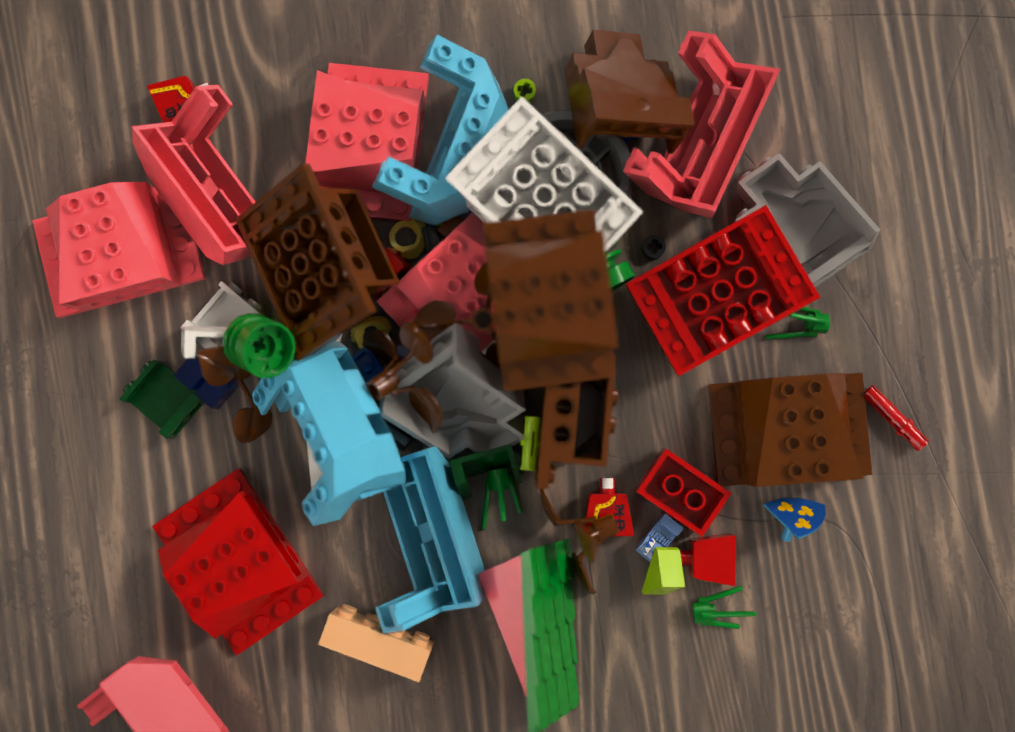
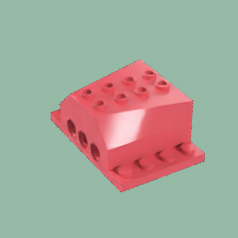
M329 63L328 74L317 70L305 164H310L320 188L357 189L370 219L398 222L412 220L408 218L412 205L374 189L372 185L376 180L381 163L383 161L386 162L388 156L418 170L429 82L428 73Z
M111 182L62 195L46 208L47 217L32 220L57 318L71 316L206 279L198 245L156 188L147 182Z
M473 212L469 214L399 280L400 284L392 286L376 301L400 327L407 322H412L419 311L426 304L433 301H444L450 304L456 312L455 320L470 319L477 309L485 307L488 296L479 294L474 284L478 270L487 262L483 222ZM491 301L490 311L494 315L493 302ZM494 322V325L492 326V328L494 329V331H495V333H496V325H495V322ZM459 324L479 339V349L481 352L494 341L488 330L480 331L473 324Z

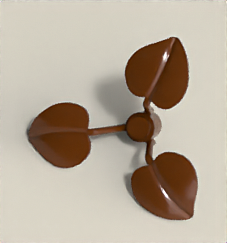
M486 262L478 270L474 282L476 291L481 295L488 296L484 308L477 309L470 319L455 320L456 312L450 304L444 301H433L426 304L412 322L427 337L429 342L455 323L473 324L480 331L488 330L496 343L488 346L485 359L501 369L497 334L492 328L495 318L490 311L492 294L488 263Z
M413 322L405 323L400 329V340L410 352L400 361L397 347L393 340L381 330L374 331L362 345L387 366L379 375L367 382L370 394L376 400H381L389 393L394 397L399 393L409 392L411 405L430 426L432 433H434L439 428L442 420L439 402L425 387L417 389L412 385L397 389L400 379L396 374L414 355L424 364L431 362L434 357L431 343Z
M223 346L198 351L197 357L206 382L213 386H221L230 382L233 377H236L250 403V408L240 409L234 417L233 431L236 438L241 443L246 444L263 435L272 423V412L269 409L267 414L261 415L258 406L256 407L243 381L251 373L231 363L224 353Z
M539 489L542 507L553 526L575 525L583 551L578 555L575 552L572 553L574 570L587 592L595 594L596 591L592 589L588 574L583 567V557L586 556L590 564L594 563L597 546L605 542V539L619 533L612 514H608L599 519L593 516L583 519L562 520L555 514L550 501L544 493V489ZM591 523V525L587 526L588 532L581 524Z

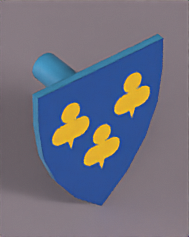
M782 498L763 504L785 526L781 538L786 542H790L793 535L800 539L816 532L822 525L826 515V505L812 500Z

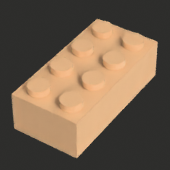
M343 604L342 607L337 606L329 614L318 645L419 682L434 641L430 640L428 634L416 631L415 634L405 630L383 633L377 615L367 613L365 616L357 613L355 607Z

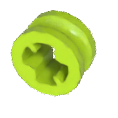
M529 79L517 81L514 86V98L518 102L522 97L521 91L518 92V90H523L526 86L529 87V92L532 91V93L526 94L523 98L528 103H531L536 96L535 84Z

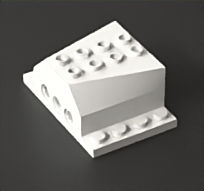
M523 97L518 100L446 177V180L466 198L467 207L483 223L594 209L597 231L603 229L606 251L643 213L636 204Z

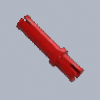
M875 385L870 386L864 391L863 397H865V400L892 425L895 433L906 439L916 451H920L928 444L930 440L913 425L914 421L911 418L907 419Z

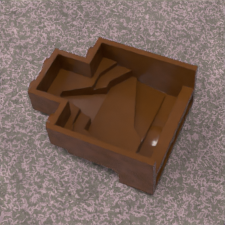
M592 30L584 45L585 53H573L565 67L577 148H583L591 134L662 138L666 140L668 154H673L695 126L690 98H682L677 95L673 71L669 69L668 61L646 60L640 34Z

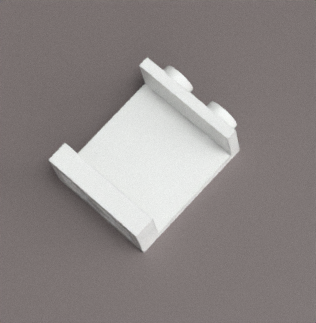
M182 326L181 353L183 357L195 358L196 337L224 338L227 327Z

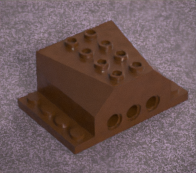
M310 164L298 166L235 219L280 323L288 328L294 337L296 347L294 355L297 361L316 353L375 313L376 309L370 295L400 284L357 189L320 188Z
M594 209L483 223L504 391L616 377L612 349L618 347L604 233L603 229L597 231Z
M613 355V358H614V366H615V367H616V356H617V355ZM615 377L544 386L539 438L541 447L538 450V469L535 473L536 488L548 489L549 483L554 484L555 467L550 465L551 462L607 467L609 434H614L616 418L611 417L612 407L617 406L618 390H614Z
M825 373L708 384L716 483L720 486L749 485L762 487L864 479V475H872L865 397H863L865 394L863 373Z

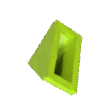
M655 547L642 593L644 595H666L684 588L685 582L679 548Z

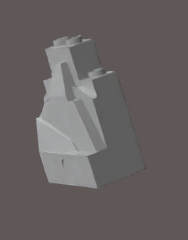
M779 153L773 158H766L760 163L759 168L753 172L748 171L744 173L738 180L736 193L749 208L742 210L736 216V221L767 205L815 288L871 250L880 232L879 227L821 161L813 166L807 165L797 174Z
M458 323L453 324L430 341L434 351V357L431 362L424 364L414 355L396 372L400 379L397 389L412 385L417 389L425 387L435 396L442 411V420L437 431L432 433L430 426L415 411L409 401V392L399 393L394 397L389 393L380 400V413L384 419L427 446H436L442 455L448 459L467 447L479 453L510 443L513 447L521 442V440H524L525 416L521 414L525 411L524 390L504 391L501 369L483 357L479 349V339Z

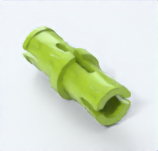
M525 417L524 440H521L520 445L523 446L520 470L537 471L538 450L541 447L539 438L542 418Z

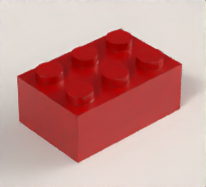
M667 448L660 450L634 488L636 493L701 537H703L732 494Z

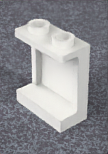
M221 281L218 284L221 288L192 321L186 320L182 326L228 327L233 320L241 315L248 313L258 314L263 317L265 315L260 312L262 307L252 298L247 301L241 296L243 291L233 282L226 284ZM196 337V341L205 349L223 346L222 337Z

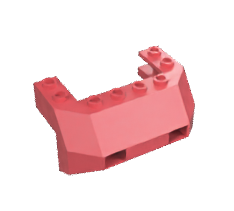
M688 31L684 41L681 43L678 55L699 80L690 97L695 126L673 154H668L666 150L663 157L660 153L650 152L647 158L639 149L634 148L626 161L623 172L647 195L684 212L712 219L761 115L780 69L735 62L715 34Z
M219 85L196 86L172 122L132 126V143L148 179L207 258L225 265L251 256L235 219L252 206L255 200L209 140V137L233 106V103Z
M139 656L99 684L100 688L77 705L89 717L92 727L118 709L134 732H230L178 662L174 660Z

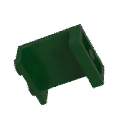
M153 359L142 366L140 369L141 374L135 381H131L123 389L124 394L120 400L125 403H131L161 429L159 433L164 438L174 439L207 399L162 361Z
M511 443L450 461L455 484L462 499L473 497L468 480L469 477L512 465L517 484L522 483L520 474L525 473L524 470H520L522 461L519 451L513 452Z

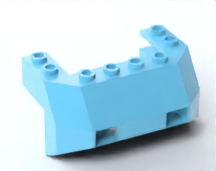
M436 35L429 43L420 68L459 87L427 171L423 173L388 156L386 162L383 161L381 163L376 180L372 185V188L412 205L408 218L434 226L471 211L466 205V198L446 180V177L509 111L498 81L486 60L439 35Z
M339 341L331 342L316 353L297 361L294 355V359L289 367L280 375L272 378H261L252 393L253 401L258 406L261 415L267 414L274 401L279 412H286L292 408L293 416L297 419L303 431V437L308 442L313 452L314 460L323 473L302 502L304 513L309 517L312 526L340 520L363 491L406 482L405 470L393 437L347 347Z
M436 446L400 457L405 470V483L363 491L356 499L360 500L380 492L384 493L414 588L411 592L375 607L383 633L403 631L440 612L475 607L485 599V590L478 575L484 571L480 552L463 499L456 487L451 465Z

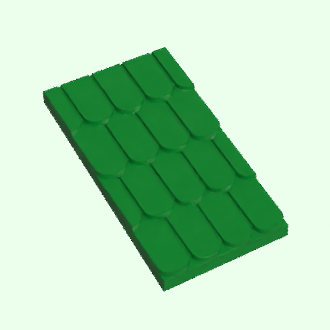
M570 539L527 550L521 553L520 556L478 574L527 698L528 732H541L545 730L549 725L567 715L568 712L576 709L579 703L575 669L578 658L573 626L575 606L571 582L575 578Z

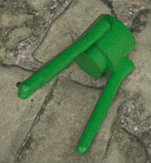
M804 306L799 310L808 314L792 313L789 316L803 320L804 328L808 329V331L768 334L764 338L766 340L807 336L817 338L818 333L826 334L828 332L830 315Z
M508 469L488 471L489 478H485L482 530L486 529L491 486L492 491L498 492L502 522L506 521L503 490H508V486L518 513L521 514L523 512L514 486L513 475H509Z
M742 586L710 596L698 597L699 602L692 604L694 623H700L701 626L710 625L739 629V624L717 621L716 617H754L757 613L755 611H715V605L709 604L711 601L742 591Z

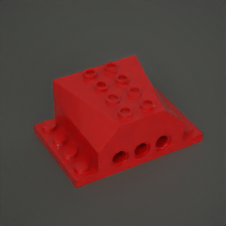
M767 205L626 283L628 291L678 377L820 298L819 293Z
M241 468L236 469L152 526L165 545L158 550L163 576L192 621L214 639L223 635L236 656L325 596Z

